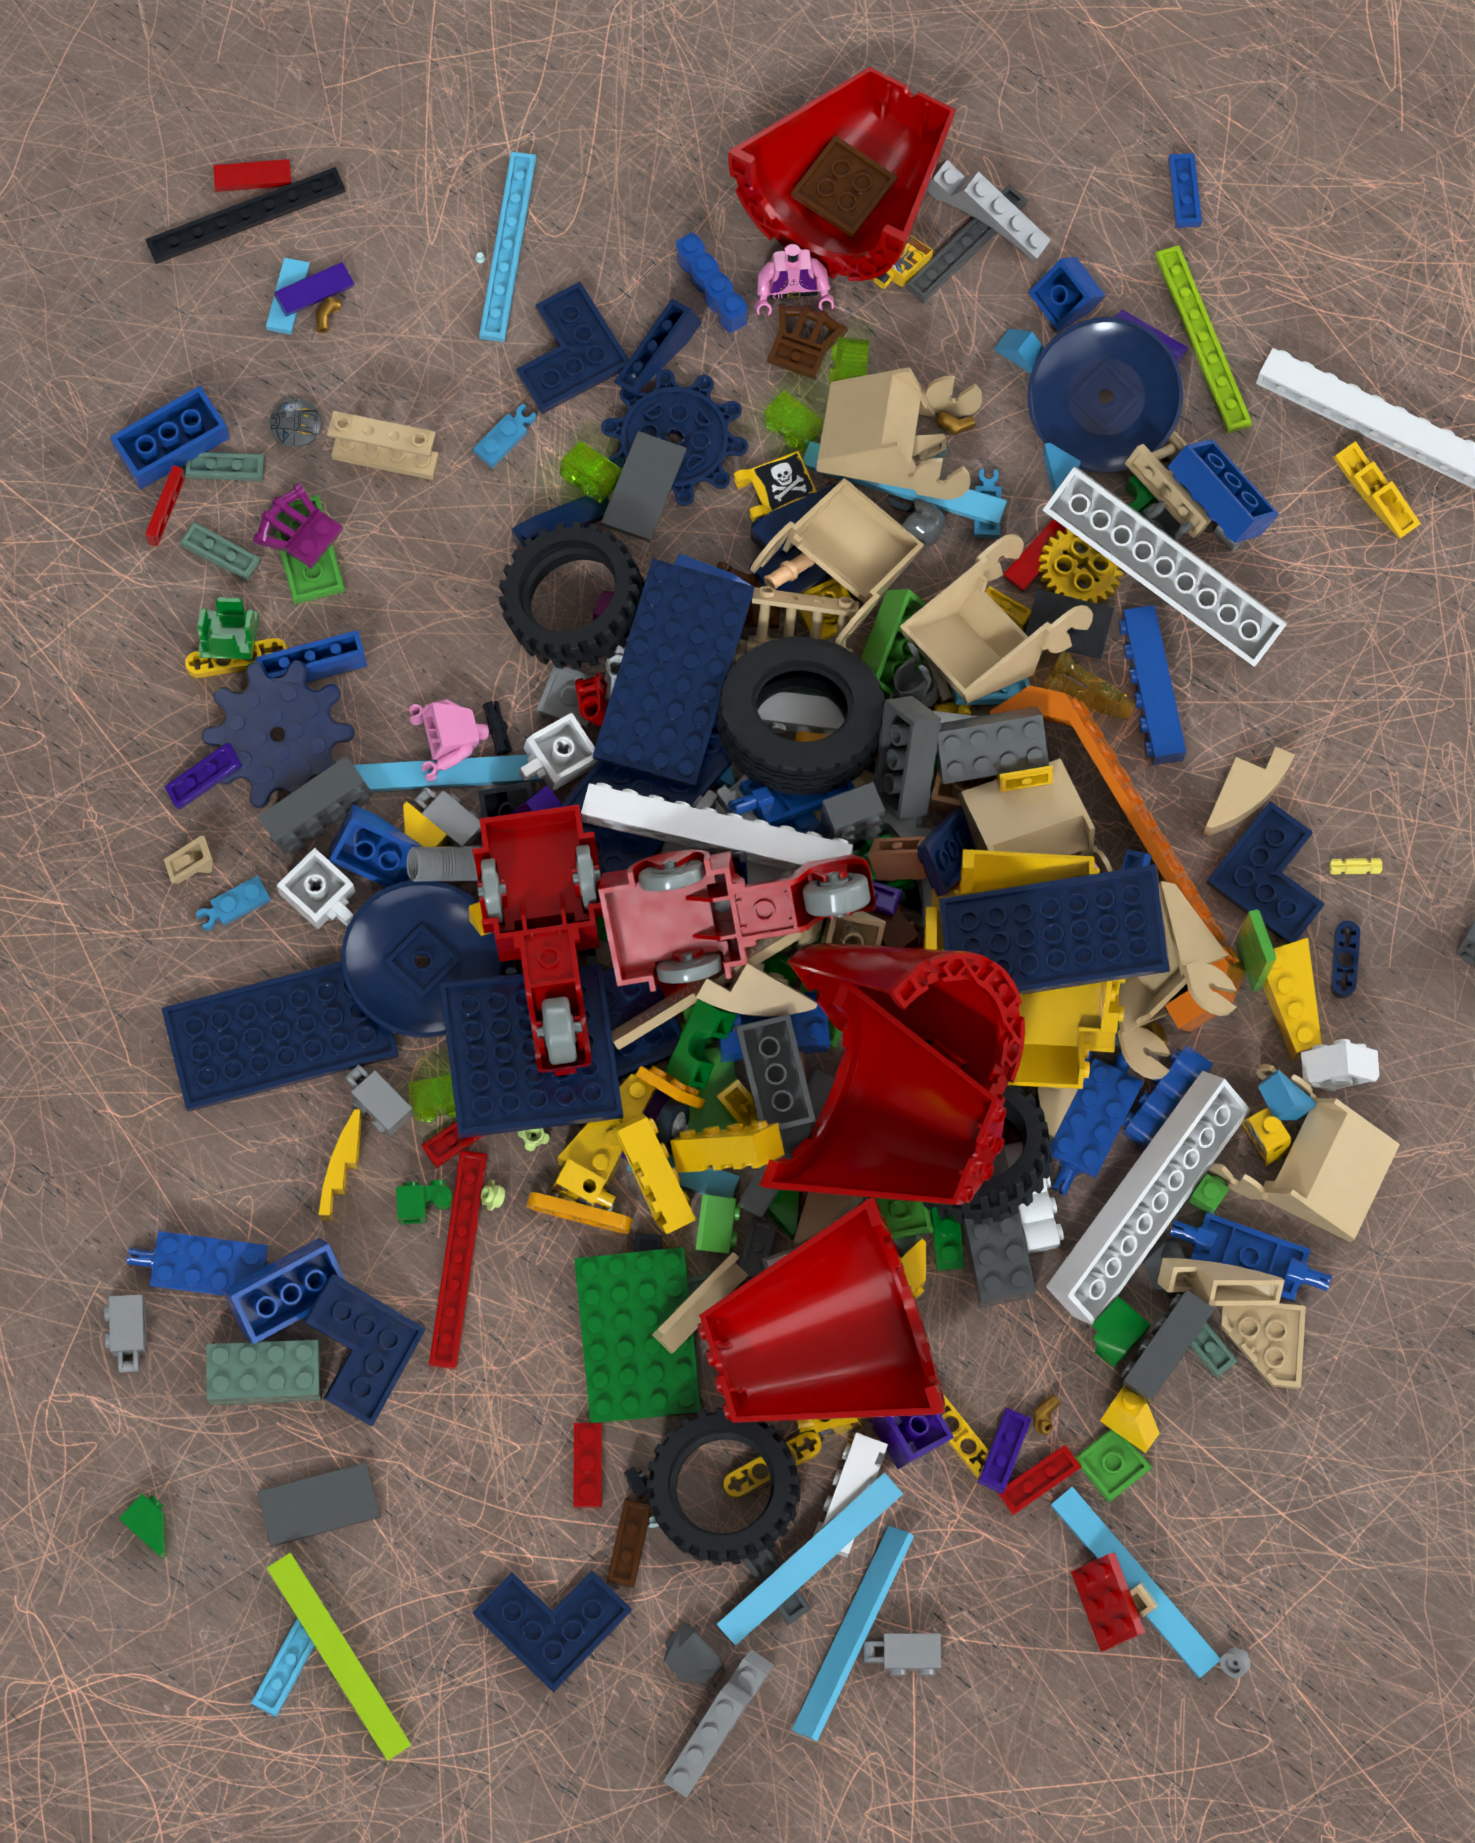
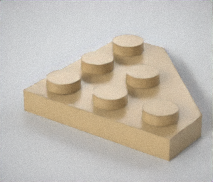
M1279 1303V1306H1222L1220 1327L1272 1387L1301 1388L1306 1306Z

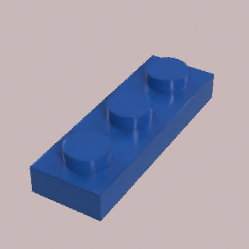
M1194 153L1170 154L1168 164L1175 228L1201 227L1202 217Z

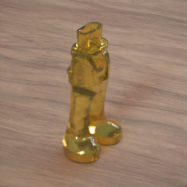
M1066 650L1061 652L1043 686L1044 689L1061 691L1072 697H1077L1086 706L1100 713L1111 715L1113 712V718L1118 716L1126 721L1136 705V702L1126 698L1128 694L1122 693L1114 684L1088 672L1075 663L1071 654ZM1062 674H1066L1067 676L1082 682L1083 684L1088 686L1089 689L1081 687L1080 685L1076 684L1075 682L1068 679Z

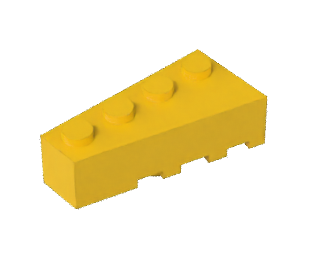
M1308 938L1273 949L1276 960L1263 985L1292 1061L1301 1059V1052L1312 1050V1046L1322 1045Z
M633 1074L619 1087L623 1118L587 1123L558 1156V1165L563 1167L567 1159H570L604 1178L606 1182L603 1187L608 1188L623 1159L621 1158L623 1153L622 1147L612 1127L641 1113L644 1114L656 1092L654 1086Z
M641 1113L612 1127L656 1225L664 1233L668 1234L695 1221L696 1218L690 1208L692 1205L685 1191H682L679 1182H681L676 1169L674 1167L671 1168L667 1160L670 1157L664 1143H659L655 1135L658 1133V1129L652 1118L648 1119Z
M759 1120L750 1123L751 1126L743 1127V1123L728 1125L727 1129L720 1130L719 1126L704 1128L703 1132L696 1133L695 1129L683 1130L679 1132V1137L670 1141L677 1173L705 1171L710 1169L711 1165L713 1166V1171L723 1170L732 1166L733 1169H743L750 1165L752 1168H760L768 1164L769 1159L776 1160L785 1155L778 1123L767 1124V1120Z

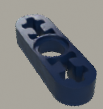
M1353 921L1341 922L1334 933L1330 989L1334 996L1341 999L1350 997L1357 983L1360 928ZM1345 928L1349 929L1351 934H1354L1350 937L1348 946H1343L1345 935L1341 933L1344 932ZM1342 953H1347L1352 957L1353 963L1350 966H1343L1339 963L1338 956ZM1342 973H1347L1345 983L1350 985L1345 991H1342L1341 986L1337 985L1342 979Z

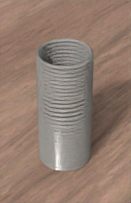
M483 846L412 847L407 855L409 878L413 882L477 881L472 849L482 848Z

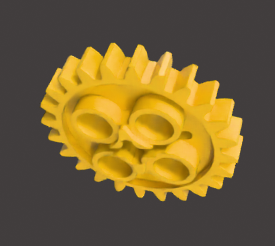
M1066 528L1065 535L1060 530L1057 531L1056 539L1053 537L1049 538L1048 544L1050 546L1044 545L1042 549L1044 555H1041L1039 561L1044 564L1040 565L1038 571L1045 573L1040 580L1041 582H1049L1045 590L1054 589V593L1096 604L1097 599L1105 603L1107 600L1106 595L1112 597L1115 592L1113 588L1118 589L1120 585L1117 579H1121L1124 574L1119 571L1121 568ZM1074 546H1082L1085 549V553L1076 552ZM1093 563H1102L1105 566V570L1096 569ZM1057 564H1065L1069 571L1063 572L1059 570ZM1083 564L1085 568L1083 567L1081 570L1077 568V566ZM1077 581H1085L1089 588H1080L1077 585Z

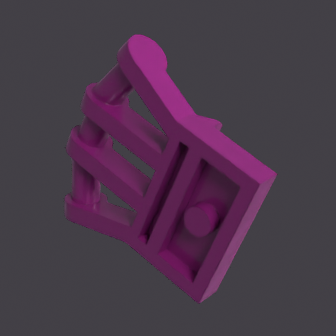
M298 483L293 486L294 489L280 497H275L271 508L262 513L258 533L254 534L253 542L258 545L283 550L312 569L343 531V527L322 513L320 509L315 508L301 484ZM300 498L310 515L306 518L288 504ZM280 512H283L301 525L296 532L276 519ZM270 526L290 538L289 541L268 537Z

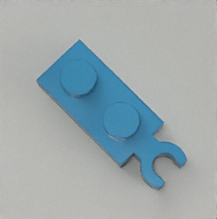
M520 405L517 408L516 416L513 418L508 413L473 448V453L493 469L527 434V429L524 426H529L535 422L536 413L533 412L529 417H524L522 414L526 411V405Z
M980 469L978 480L982 486H975V491L1001 499V487L995 486L999 476L998 470H994L993 478L987 479L984 477V469ZM974 520V538L1000 539L1001 522L999 527Z
M256 876L210 900L213 908L200 909L196 912V916L198 919L204 916L210 918L207 923L202 925L204 931H209L215 926L217 921L220 920L223 926L265 905L271 899L259 877Z

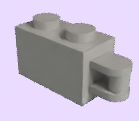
M425 787L413 800V803L423 811L422 814L447 834L448 843L453 847L472 846L481 836L479 819L482 817L474 810L470 812L462 806L463 802L456 795L451 793L449 796L445 791H442L437 796L429 788ZM431 799L433 802L427 806L425 803Z
M357 1065L344 1077L347 1083L354 1089L351 1092L354 1099L352 1102L353 1106L356 1109H360L362 1115L366 1112L373 1119L370 1123L379 1133L382 1134L385 1131L389 1136H392L414 1115L412 1107L375 1070L369 1075L360 1065ZM362 1076L365 1080L358 1085L356 1081Z
M142 1294L109 1296V1305L104 1306L105 1321H109L110 1332H105L106 1349H110L113 1356H118L119 1373L139 1372V1355L147 1354L146 1300ZM133 1355V1361H124V1356Z
M941 1633L884 1634L883 1641L864 1642V1663H883V1671H890V1676H906L907 1671H918V1676H934L935 1671L941 1670ZM875 1648H883V1657H875Z

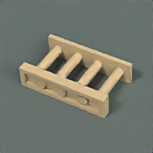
M333 411L327 432L328 437L336 438L331 454L333 460L430 480L434 479L439 459V453L432 451L436 435L435 431Z
M1174 430L1167 443L1161 449L1152 453L1144 444L1137 446L1125 462V465L1159 502L1165 501L1164 507L1180 524L1192 522V526L1187 532L1193 538H1196L1211 522V519L1208 517L1207 511L1191 498L1190 492L1173 477L1172 471H1168L1159 461L1167 457L1172 462L1182 449L1188 445Z
M767 586L755 588L752 603L760 604L757 635H749L746 652L762 645V643L774 640V638L767 636L771 606L786 608L783 638L794 637L797 609L813 611L810 637L820 639L823 613L839 615L837 639L849 623V616L854 617L858 612L859 601H854L848 597L836 599L777 591ZM845 638L844 641L840 644V646L846 648L850 652H853V649H848L846 647L847 638Z

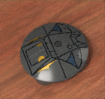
M290 399L280 403L273 410L269 426L278 444L289 447H301L311 445L316 441V437L321 429V417L317 408L310 402L302 399Z

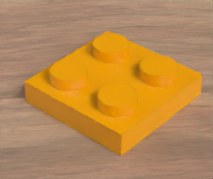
M640 1066L636 1073L637 1077L679 1102L700 1110L706 1102L705 1099L698 1096V1089L687 1086L655 1066H652L651 1069Z

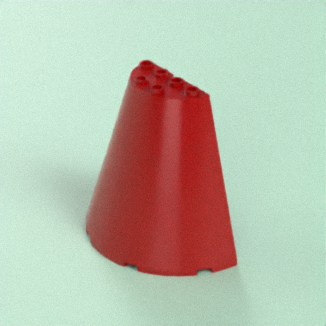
M868 67L733 147L728 152V165L730 176L736 178L738 187L735 189L736 194L745 211L759 230L770 241L774 237L784 246L783 251L790 244L798 245L800 250H809L811 258H816L826 268L828 277L835 278L837 275L847 276L848 281H865L877 278L888 272L898 262L904 252L953 122L956 109L920 91L917 94H912L906 84ZM835 135L898 176L897 182L854 238H851L791 197L793 189Z
M836 943L809 945L797 951L787 961L809 991L817 989L815 1001L833 1026L842 1033L847 1019L840 1016L838 1009L832 1003L843 980L854 984L919 1037L930 1035L941 1038L954 1049L961 1052L968 1058L969 1062L967 1065L963 1064L960 1069L1004 1104L1006 1099L1002 1094L1009 1081L1014 1083L1022 1058L1025 1039V1018L1020 1016L1019 1006L1022 1000L1013 979L998 963L983 955L967 951Z
M842 980L832 1004L838 1009L840 1016L847 1019L843 1026L842 1046L846 1049L838 1066L828 1099L815 1123L810 1138H805L793 1151L791 1160L786 1158L779 1160L769 1159L759 1186L778 1190L951 1205L969 1203L984 1180L988 1181L991 1178L994 1170V1165L992 1164L996 1154H999L1003 1149L1004 1139L1001 1137L1006 1108L1003 1107L1002 1102L854 984Z
M874 1197L861 1203L699 1315L701 1323L697 1324L702 1340L707 1339L709 1350H706L708 1362L711 1367L714 1366L715 1370L718 1371V1376L714 1377L718 1392L722 1393L725 1397L726 1403L722 1404L727 1420L731 1419L732 1423L923 1416L940 1415L946 1412L938 1370L930 1352L931 1346L911 1286L908 1284L907 1276L904 1272L905 1268L885 1217L882 1216L880 1206Z

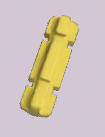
M1367 858L1345 859V861H1342V859H1331L1329 870L1332 875L1341 874V872L1345 874H1366L1369 871L1370 874H1379L1382 871V860L1380 858H1370L1369 861H1367Z

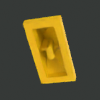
M738 1078L716 1095L736 1121L743 1123V1127L751 1126L750 1123L758 1121L751 1093Z

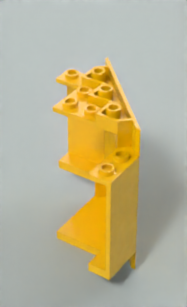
M963 849L959 890H950L946 895L937 897L935 890L932 889L931 907H926L924 949L944 950L939 899L1100 873V868H1095L1094 856ZM1126 979L1020 995L1022 1000L1019 1006L1020 1016L1025 1018L1024 1048L1014 1083L1009 1081L1007 1085L1083 1089L1084 1078H1089L1090 1062L1085 1061L1089 1057V1051L1114 1052L1115 1033H1117L1118 1022H1123L1124 1006L1119 1005L1120 983H1125Z

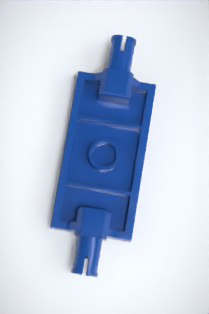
M748 779L742 781L739 786L743 797L730 800L728 808L730 812L736 811L734 814L738 815L753 810L760 820L768 822L770 826H776L822 809L823 800L853 790L855 786L850 781L847 785L821 794L792 795L768 789L767 786L757 784Z
M1121 1048L1112 1066L1094 1058L1090 1066L1089 1078H1084L1083 1089L1078 1090L1050 1145L1052 1158L1056 1159L1061 1167L1054 1183L1051 1185V1189L1057 1192L1061 1183H1064L1059 1193L1061 1195H1067L1075 1176L1080 1173L1096 1179L1143 1084L1142 1081L1127 1074L1130 1065L1126 1062Z
M1207 1212L1202 1226L1198 1228L1175 1219L1169 1235L1193 1243L1194 1249L1190 1259L1234 1265L1284 1279L1281 1298L1290 1302L1294 1301L1299 1285L1305 1283L1327 1292L1330 1285L1329 1282L1332 1279L1330 1274L1328 1275L1309 1268L1307 1260L1311 1249Z
M158 1231L156 1248L153 1251L129 1247L128 1254L139 1256V1258L127 1257V1265L151 1267V1287L225 1296L222 1291L224 1288L269 1265L267 1263L269 1246Z

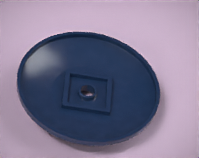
M1099 317L1084 320L1066 328L1046 345L1033 366L1027 397L1031 421L1044 444L1051 443L1080 460L1079 469L1094 473H1113L1129 469L1125 462L1137 446L1144 444L1152 453L1161 449L1167 443L1178 424L1183 406L1184 392L1179 366L1170 349L1155 333L1127 319ZM1104 390H1110L1114 394L1113 400L1108 404H1104L1099 400V395Z
M410 880L380 890L357 910L344 936L341 964L347 989L354 1002L367 1017L381 1027L403 1036L414 1038L444 1036L446 1032L440 983L503 975L504 961L500 962L494 932L481 936L469 921V906L478 903L475 898L463 890L443 882H413ZM418 956H426L430 964L426 968H419L415 965L414 960Z

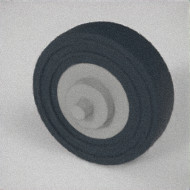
M673 1098L664 1104L656 1122L658 1133L655 1135L659 1143L663 1142L665 1147L671 1148L670 1141L679 1137V1132L688 1129L690 1118L689 1105Z

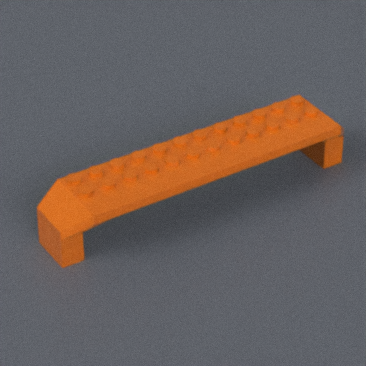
M1029 685L989 711L990 714L1038 707L1043 714L1044 723L1050 721L1074 728L1148 853L1152 855L1151 858L1165 881L1176 884L1227 953L1224 959L1210 965H1214L1223 971L1234 984L1236 991L1230 993L1214 990L1210 986L1209 988L1233 1004L1246 971L1240 963L1237 954L1228 943L1222 929L1213 918L1210 909L1199 895L1196 886L1187 875L1181 861L1172 850L1169 841L1158 827L1155 818L1146 807L1143 798L1135 789L1129 775L1117 759L1114 750L1105 739L1102 730L1091 716L1086 704L1082 700L1079 701L1077 697H1071L1066 693ZM1189 990L1165 1005L1178 1029L1192 1032L1217 1016L1200 1007L1192 998Z

